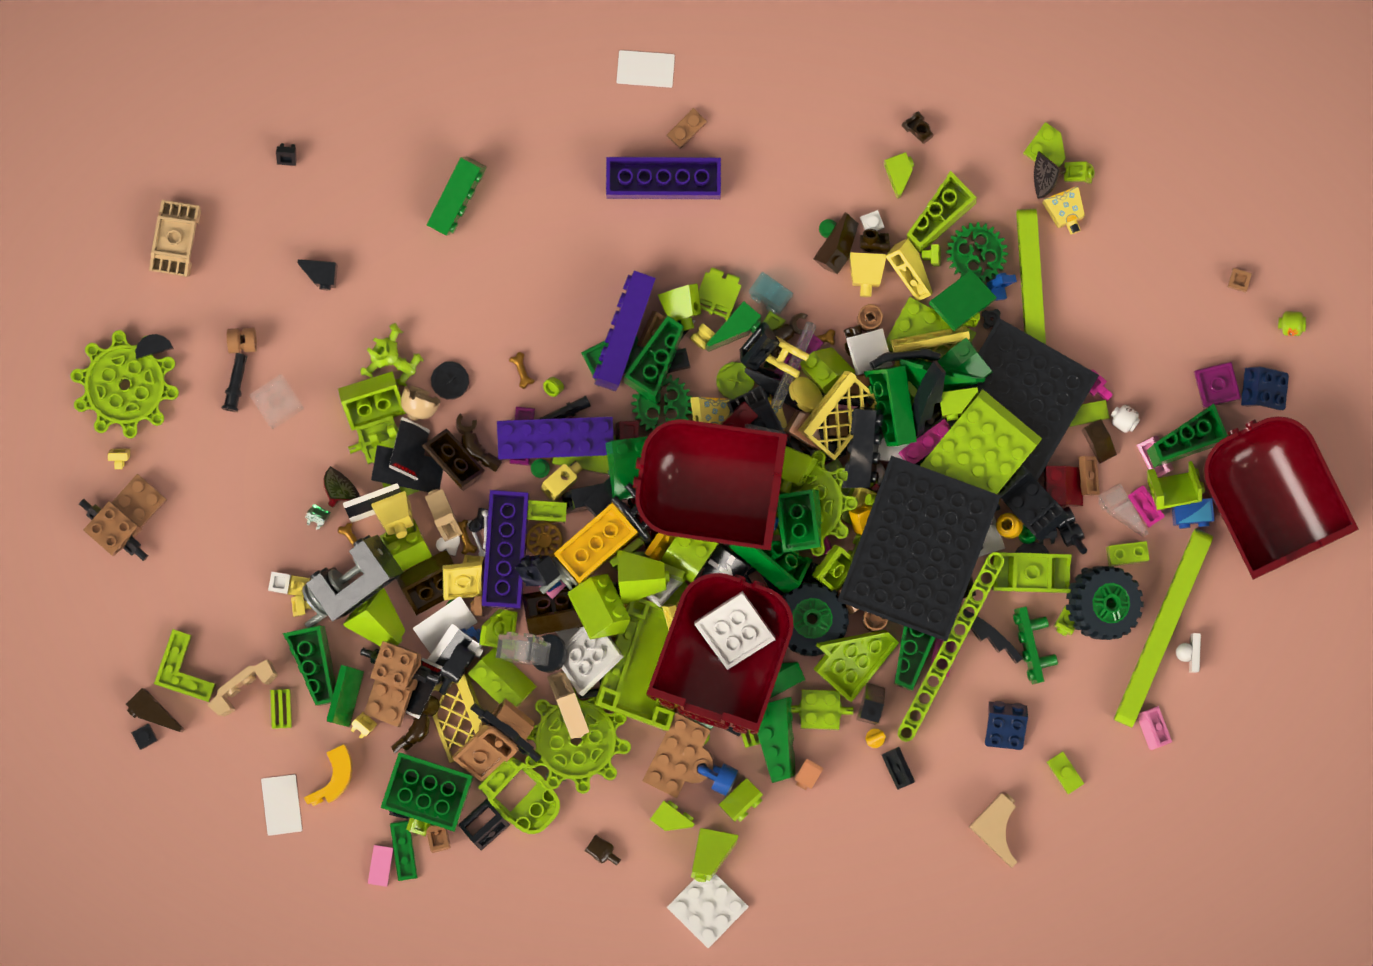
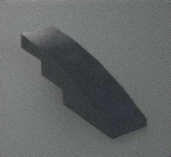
M937 361L932 362L923 377L912 404L916 437L923 435L925 420L932 419L934 404L942 400L946 371Z
M749 367L745 368L744 372L759 386L761 385L764 390L787 405L802 411L797 407L798 403L791 399L789 385L783 383L785 376L761 367L757 370Z
M964 609L966 617L971 618L974 616L973 613ZM978 616L976 617L971 630L980 642L987 638L997 653L1005 649L1015 664L1023 659L1003 635Z

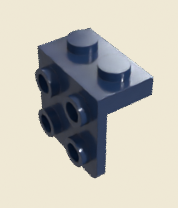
M1264 367L1245 368L1241 406H1262L1280 411L1285 410L1289 380L1288 373Z
M989 701L985 745L1015 750L1023 749L1028 721L1027 705Z

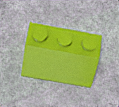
M393 371L338 388L340 400L352 431L356 430V427L389 416L394 418L406 414L401 407V394Z
M608 574L592 576L568 592V596L590 640L625 633L630 617Z
M493 648L467 673L499 704L507 699L514 706L518 707L537 687L497 648Z

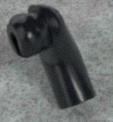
M478 509L477 517L469 523V530L476 533L484 528L482 512L488 509Z

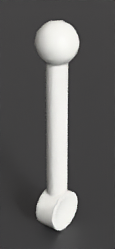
M488 510L482 512L484 516L483 550H486Z
M472 532L479 549V556L485 557L486 552L482 549L477 534Z

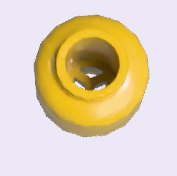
M1005 513L997 519L996 529L1001 536L1013 539L1021 534L1023 523L1015 514Z

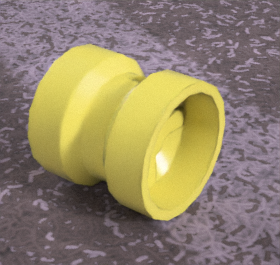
M702 323L698 328L699 331L693 333L690 339L698 347L705 350L706 344L715 333Z

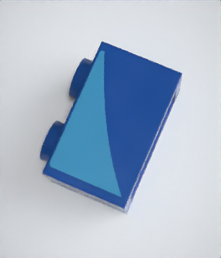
M1212 498L1172 507L1173 526H1179V529L1191 528V524H1198V527L1210 526L1209 523L1215 521Z

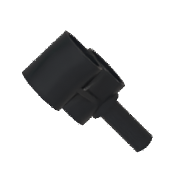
M1069 506L1064 508V511L1069 517L1056 528L1059 530L1061 538L1067 547L1075 545L1081 554L1087 553V548L1081 541L1085 539V536L1080 526L1074 523L1076 522L1074 514Z
M461 643L457 644L450 658L440 671V674L445 679L439 690L442 695L447 693L452 682L457 684L465 672L464 668L468 667L475 657L476 653Z

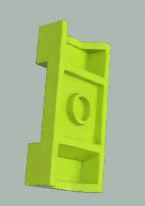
M999 552L1003 555L1005 562L992 586V591L1071 592L1069 586L1072 554ZM993 555V566H999L1001 558L998 555Z

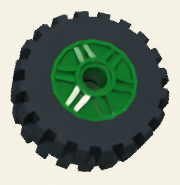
M1096 566L1092 569L1084 570L1083 574H1078L1075 577L1076 583L1070 584L1069 589H1071V592L1067 593L1066 599H1069V604H1066V610H1070L1068 617L1070 621L1075 622L1073 626L1076 630H1081V634L1100 640L1119 639L1123 635H1128L1131 632L1130 628L1137 626L1138 622L1136 620L1142 616L1140 608L1144 607V601L1140 599L1143 596L1142 590H1138L1139 584L1137 580H1131L1133 576L1129 572H1124V569L1114 568V566Z
M818 582L801 583L799 587L791 592L784 594L783 598L789 605L793 615V632L788 645L791 651L803 656L823 655L824 653L815 646L817 643L844 638L849 625L848 608L844 607V603L837 601L838 597L836 595L838 592L836 590L831 591L827 586ZM814 615L817 622L810 624L807 621V616Z

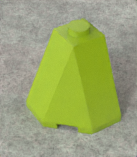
M617 550L618 582L623 604H628L667 590L666 582H670L669 570H665L664 562Z
M384 588L360 605L359 608L352 611L343 623L346 628L380 647L382 641L399 645L403 640L401 637L406 631Z

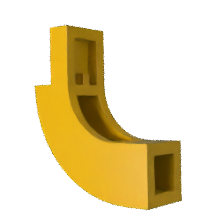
M345 744L326 752L333 768L332 778L326 787L304 797L307 804L312 803L313 806L324 802V797L328 803H331L338 799L348 787L352 777V759Z

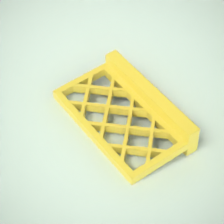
M961 326L956 331L946 329L891 340L893 353L919 350L920 348L930 349L932 347V351H936L942 345L949 348L946 351L947 353L963 339L967 338L969 340L970 335L967 327ZM895 361V365L900 366V361Z
M850 371L843 372L798 429L802 435L810 439L832 460H836L853 438V435L850 434L852 412L854 411V409H851V398L860 397V407H864V397L867 396L875 400L872 406L867 408H875L874 405L877 404L874 394H870V390ZM855 383L859 386V395L850 396V387ZM841 399H847L848 410L838 409V402ZM848 412L849 423L840 424L839 413ZM829 414H835L836 425H827L826 418ZM849 426L847 437L841 438L840 427ZM836 427L837 438L828 439L827 428ZM817 429H823L824 440H817L812 436ZM837 441L838 448L834 453L828 449V442Z
M464 674L457 683L459 688L457 696L450 693L445 694L455 699L451 709L441 705L445 695L441 696L439 701L440 707L449 711L446 720L439 719L437 713L433 716L449 763L455 762L450 751L453 743L460 747L463 746L455 741L458 732L460 731L468 735L466 743L474 736L472 734L473 731L475 734L479 731L481 722L478 715L470 710L474 703L478 706L480 705L468 674ZM442 684L436 685L433 691H439ZM457 701L464 703L466 707L463 715L454 711ZM452 713L461 717L457 727L448 723ZM464 719L471 721L472 728L470 732L460 729ZM446 726L456 729L452 739L445 737L444 730Z

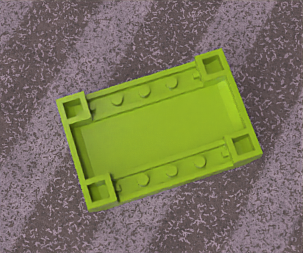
M981 390L919 466L997 494L1042 438L987 392Z
M639 599L628 603L626 606L630 622L625 633L617 634L614 642L624 657L603 676L595 705L669 731L675 713L673 712L674 709L670 710L659 704V699L656 698V701H654L646 694L669 630L662 606L659 607L653 602Z

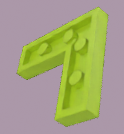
M172 629L154 684L210 702L216 684L180 672L192 635Z

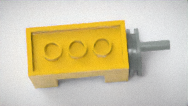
M611 503L554 553L555 557L552 560L561 575L548 586H541L539 590L545 594L560 580L569 590H572L573 585L578 586V584L595 574L594 571L613 556L617 550H620L622 547L625 548L638 536L637 530L616 506Z

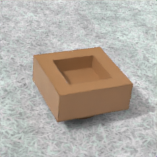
M1233 268L1227 287L1246 293L1252 273Z
M474 596V601L470 603L471 612H474L475 617H483L482 596Z

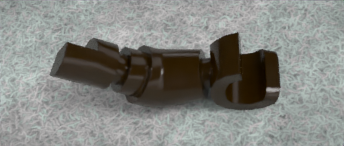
M804 313L796 314L791 318L790 325L785 324L772 331L775 336L787 342L794 336V333H807L805 329H798L796 322L799 318L806 319L808 315ZM777 346L770 355L778 358V352L782 348ZM765 361V368L776 370V366Z
M460 413L456 419V429L459 433L463 434L462 446L476 461H482V465L496 472L502 461L490 453H485L486 450L479 444L476 433H473L477 420H473L470 427H464L461 424L463 416Z
M430 695L420 718H414L406 736H402L391 746L394 753L398 752L401 748L406 751L409 750L413 744L421 742L427 736L430 725L429 717L434 716L440 707L439 700L436 697Z

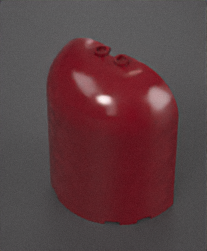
M1279 416L1266 418L1259 422H1256V419L1246 423V428L1241 431L1236 428L1227 432L1229 436L1219 441L1208 454L1204 468L1206 485L1252 580L1359 530L1314 437L1300 422L1288 417Z
M684 419L671 420L659 425L647 437L643 445L641 458L637 457L636 462L639 476H634L633 488H636V506L641 518L651 529L663 535L771 551L787 434Z
M723 573L706 574L691 582L682 593L646 694L654 701H656V698L659 699L658 702L663 707L670 710L677 708L681 715L725 730L732 727V730L737 733L747 734V731L750 730L751 734H757L792 636L793 615L785 599L774 590L764 587L765 584L759 581H753V584L745 582V577L737 574L735 576ZM743 591L776 639L727 670L694 625V622Z

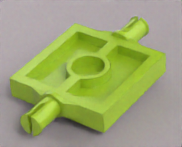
M393 416L356 427L359 443L348 446L350 454L361 450L365 454L367 463H373L368 451L369 448L373 447L368 434L376 431L380 442L389 439L386 427L392 424L398 433L399 428L396 426Z
M801 690L800 704L791 705L792 713H799L801 729L839 730L841 715H853V707H842L840 693L834 690Z

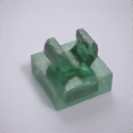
M313 504L305 517L308 519L307 525L309 526L313 521L317 523L316 529L319 530L328 520L331 512Z

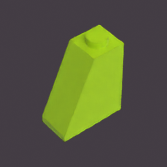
M700 828L691 878H695L698 882L710 881L736 846L738 835Z

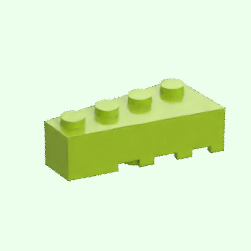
M950 171L944 182L937 189L936 194L927 204L923 213L920 214L907 233V238H909L916 250L922 253V250H925L976 205L977 197Z

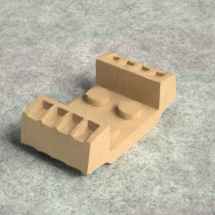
M166 200L161 201L151 250L149 271L185 277L190 275L192 266L190 257L196 224L199 225L200 206Z
M265 660L256 666L246 667L217 690V695L207 706L217 715L223 717L234 712L236 709L227 697L237 695L241 691L239 689L241 686H248L256 680V675L264 684L269 685L278 676L272 662Z

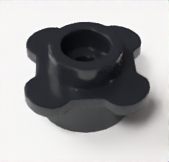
M998 309L982 312V317L984 318L983 327L985 329L994 327L998 318H1000L1001 313Z

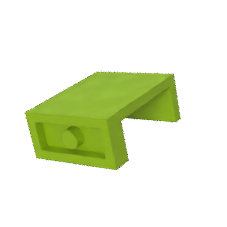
M1192 461L1188 462L1189 472L1158 478L1155 468L1147 470V483L1157 510L1202 501V493H1205L1203 482L1199 481V470L1194 468Z

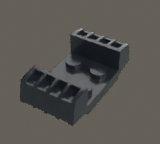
M761 385L726 402L731 413L745 401L758 415L746 428L786 434ZM787 437L786 446L793 448Z
M1023 464L997 493L1039 542L1069 517Z

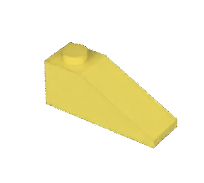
M909 238L895 244L886 255L890 264L917 301L931 296L933 292L920 255Z

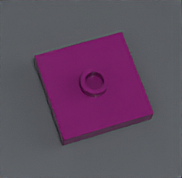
M1232 362L1194 371L1203 408H1207L1212 404L1219 405L1241 399Z

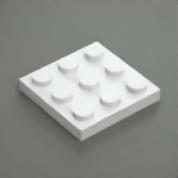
M743 591L694 622V625L727 670L776 639Z
M583 626L565 645L567 658L562 666V670L577 693L584 696L624 656L610 636L590 640Z
M716 874L710 881L698 882L694 879L667 906L707 948L749 907Z

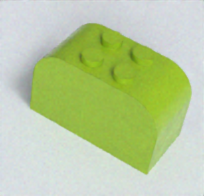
M675 537L663 555L661 562L685 571L686 581L691 583L697 579L719 543Z

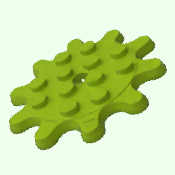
M117 330L112 334V345L108 349H101L97 344L89 343L85 347V353L90 358V366L86 369H74L70 374L73 382L80 383L85 388L84 395L75 400L74 408L78 412H84L89 409L96 412L97 420L94 423V429L98 433L106 432L111 424L117 423L122 426L124 436L132 439L137 435V424L141 420L146 419L153 425L160 426L164 422V415L159 410V403L164 399L174 400L179 395L178 389L175 386L168 385L164 380L165 374L175 367L174 359L171 357L156 359L153 355L136 359L135 351L137 345H130L127 342L126 334L121 330ZM129 380L130 388L122 390L120 387L121 381Z
M818 450L812 454V457L817 458L818 462L804 485L800 486L793 483L790 493L811 489L819 490L821 547L812 548L811 552L815 556H822L825 553L824 539L826 536L832 534L839 539H844L848 536L849 530L842 523L841 515L847 510L856 509L858 500L854 496L844 495L841 491L843 480L847 481L848 476L845 468H839L834 472L827 471L825 469L826 455L823 451ZM780 490L779 494H785L786 492ZM779 523L773 535L781 536Z
M572 687L589 732L581 737L582 741L577 746L572 744L559 706L552 705L545 699H540L536 702L535 709L541 715V721L539 724L534 725L527 740L534 741L536 744L535 751L541 755V758L538 762H535L531 757L527 756L525 763L529 768H536L538 766L548 768L549 776L547 777L546 784L550 789H556L563 780L571 779L575 782L576 790L581 794H585L590 790V779L593 775H602L606 780L616 778L617 770L612 766L611 759L615 754H627L631 749V744L627 740L618 738L616 735L617 728L626 722V716L618 713H606L603 708L595 705L596 697H590L586 701L580 700L577 697L575 688Z

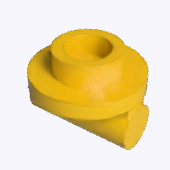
M871 729L867 732L865 740L868 746L878 748L883 745L886 736L879 729Z

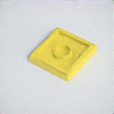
M481 561L443 565L444 600H452L458 597L482 596Z

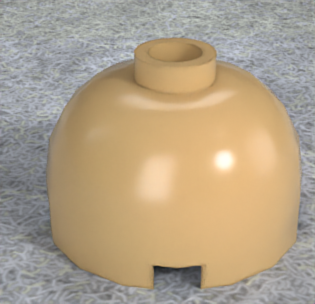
M405 386L401 396V407L411 420L427 419L436 412L440 404L438 397L434 396V398L428 396L430 392L414 386H410L408 389Z

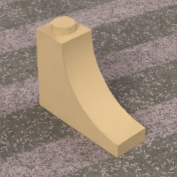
M443 489L430 491L425 498L436 527L444 541L446 542L462 535V531Z
M564 671L547 676L571 739L583 737L589 730L568 677Z
M1000 793L972 822L969 828L1007 865L1013 867L1017 861L1009 851L1006 842V826L1011 813L1016 808L1013 804L1015 800L1007 793L1006 795Z

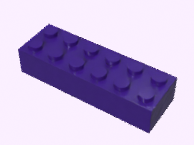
M606 157V199L721 200V158Z
M633 271L632 275L627 276L623 286L626 292H622L617 304L620 310L615 311L611 321V325H614V327L609 329L605 339V343H608V345L603 347L599 360L602 361L601 365L597 364L592 377L596 379L595 385L615 392L619 387L656 278L637 271Z
M613 417L497 421L498 459L607 455L605 443L614 440Z
M490 490L482 595L483 607L522 609L523 580L515 567L521 563L520 560L525 557L529 500V493Z

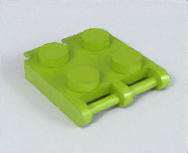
M712 267L710 273H705L699 289L700 303L703 304L700 306L702 310L708 311L710 315L716 314L728 320L741 289V285L738 284L740 277L728 273L726 279L722 278L724 272Z

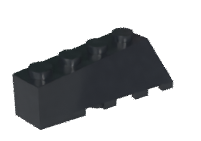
M854 408L850 431L853 439L848 444V452L851 456L848 463L845 464V471L848 473L847 481L843 480V488H871L878 482L877 464L880 462L878 447L882 441L880 426H882L884 419L883 414H881L882 409Z

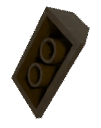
M447 428L422 446L463 491L474 484L485 471Z
M446 549L406 570L396 578L416 615L444 601L443 565L454 564Z
M567 586L553 599L541 591L522 594L529 636L583 627L568 596L570 590Z

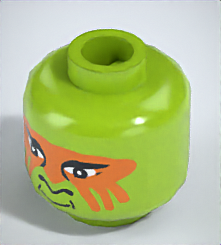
M1286 311L1283 313V318L1279 317L1278 329H1282V333L1285 336H1300L1302 332L1306 331V317H1303L1302 312Z

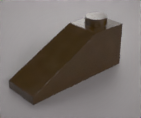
M844 213L813 259L825 270L838 274L849 258L859 223L848 213Z
M141 688L126 703L129 707L127 711L134 718L138 717L178 732L185 730L145 688Z

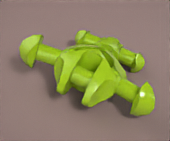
M393 323L389 326L392 330L389 338L373 339L376 345L373 349L367 348L371 355L372 363L367 368L362 367L360 372L361 375L373 378L372 373L378 367L381 369L385 366L394 365L398 371L401 370L403 372L400 378L396 379L398 385L407 386L406 381L416 373V366L420 360L423 362L424 359L420 354L413 353L414 357L410 363L407 362L406 358L399 357L397 353L398 343L395 341L398 334L404 332L400 330L397 323Z

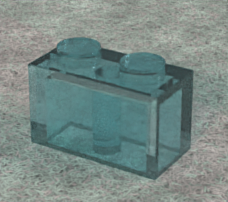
M764 272L759 275L749 289L752 300L757 303H764L767 305L766 309L773 314L777 312L779 315L794 294Z

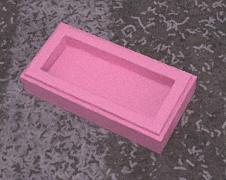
M374 845L368 884L388 886L393 848Z

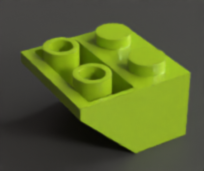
M414 519V525L406 529L407 536L399 539L396 537V534L388 535L384 533L380 535L381 540L403 571L432 557Z
M746 778L719 806L734 822L737 819L741 822L748 815L747 810L751 806L755 808L763 801L760 798L763 794Z
M670 800L667 803L663 801L650 818L652 822L664 831L691 828L695 825L692 822L694 818L686 812L682 815L677 811L678 806Z

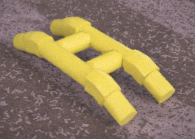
M777 337L780 342L778 346L782 350L778 358L769 355L765 361L798 378L800 371L784 363L788 353L804 361H807L809 354Z

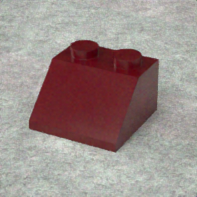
M1046 466L1044 469V489L1060 506H1083L1079 467Z

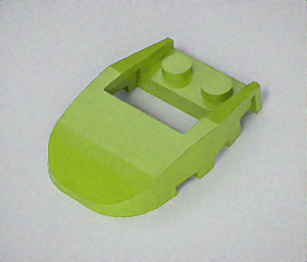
M514 756L507 762H502L478 787L505 820L527 834L540 833L559 813L560 801L554 790L547 786L546 781L539 773ZM522 769L537 784L510 812L495 797Z

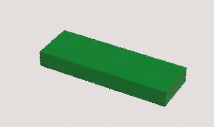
M409 821L390 823L398 881L418 878L412 835L410 831L406 830Z

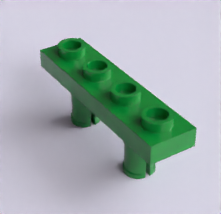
M1027 607L1015 609L1013 619L1019 628L1018 640L1022 643L1024 649L1022 656L1028 666L1027 677L1032 682V685L1045 682L1042 668L1057 665L1058 660L1055 654L1038 656L1033 631L1049 627L1048 619L1045 616L1030 620Z

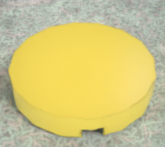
M798 377L789 385L791 399L795 400L798 403L797 407L805 412L812 413L823 399L818 386L806 377Z

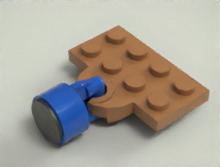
M676 712L669 731L666 732L642 781L677 798L685 782L700 783L709 778L715 781L711 789L726 796L729 795L739 772L725 763L722 768L713 763L711 752L703 746L711 731L709 727Z

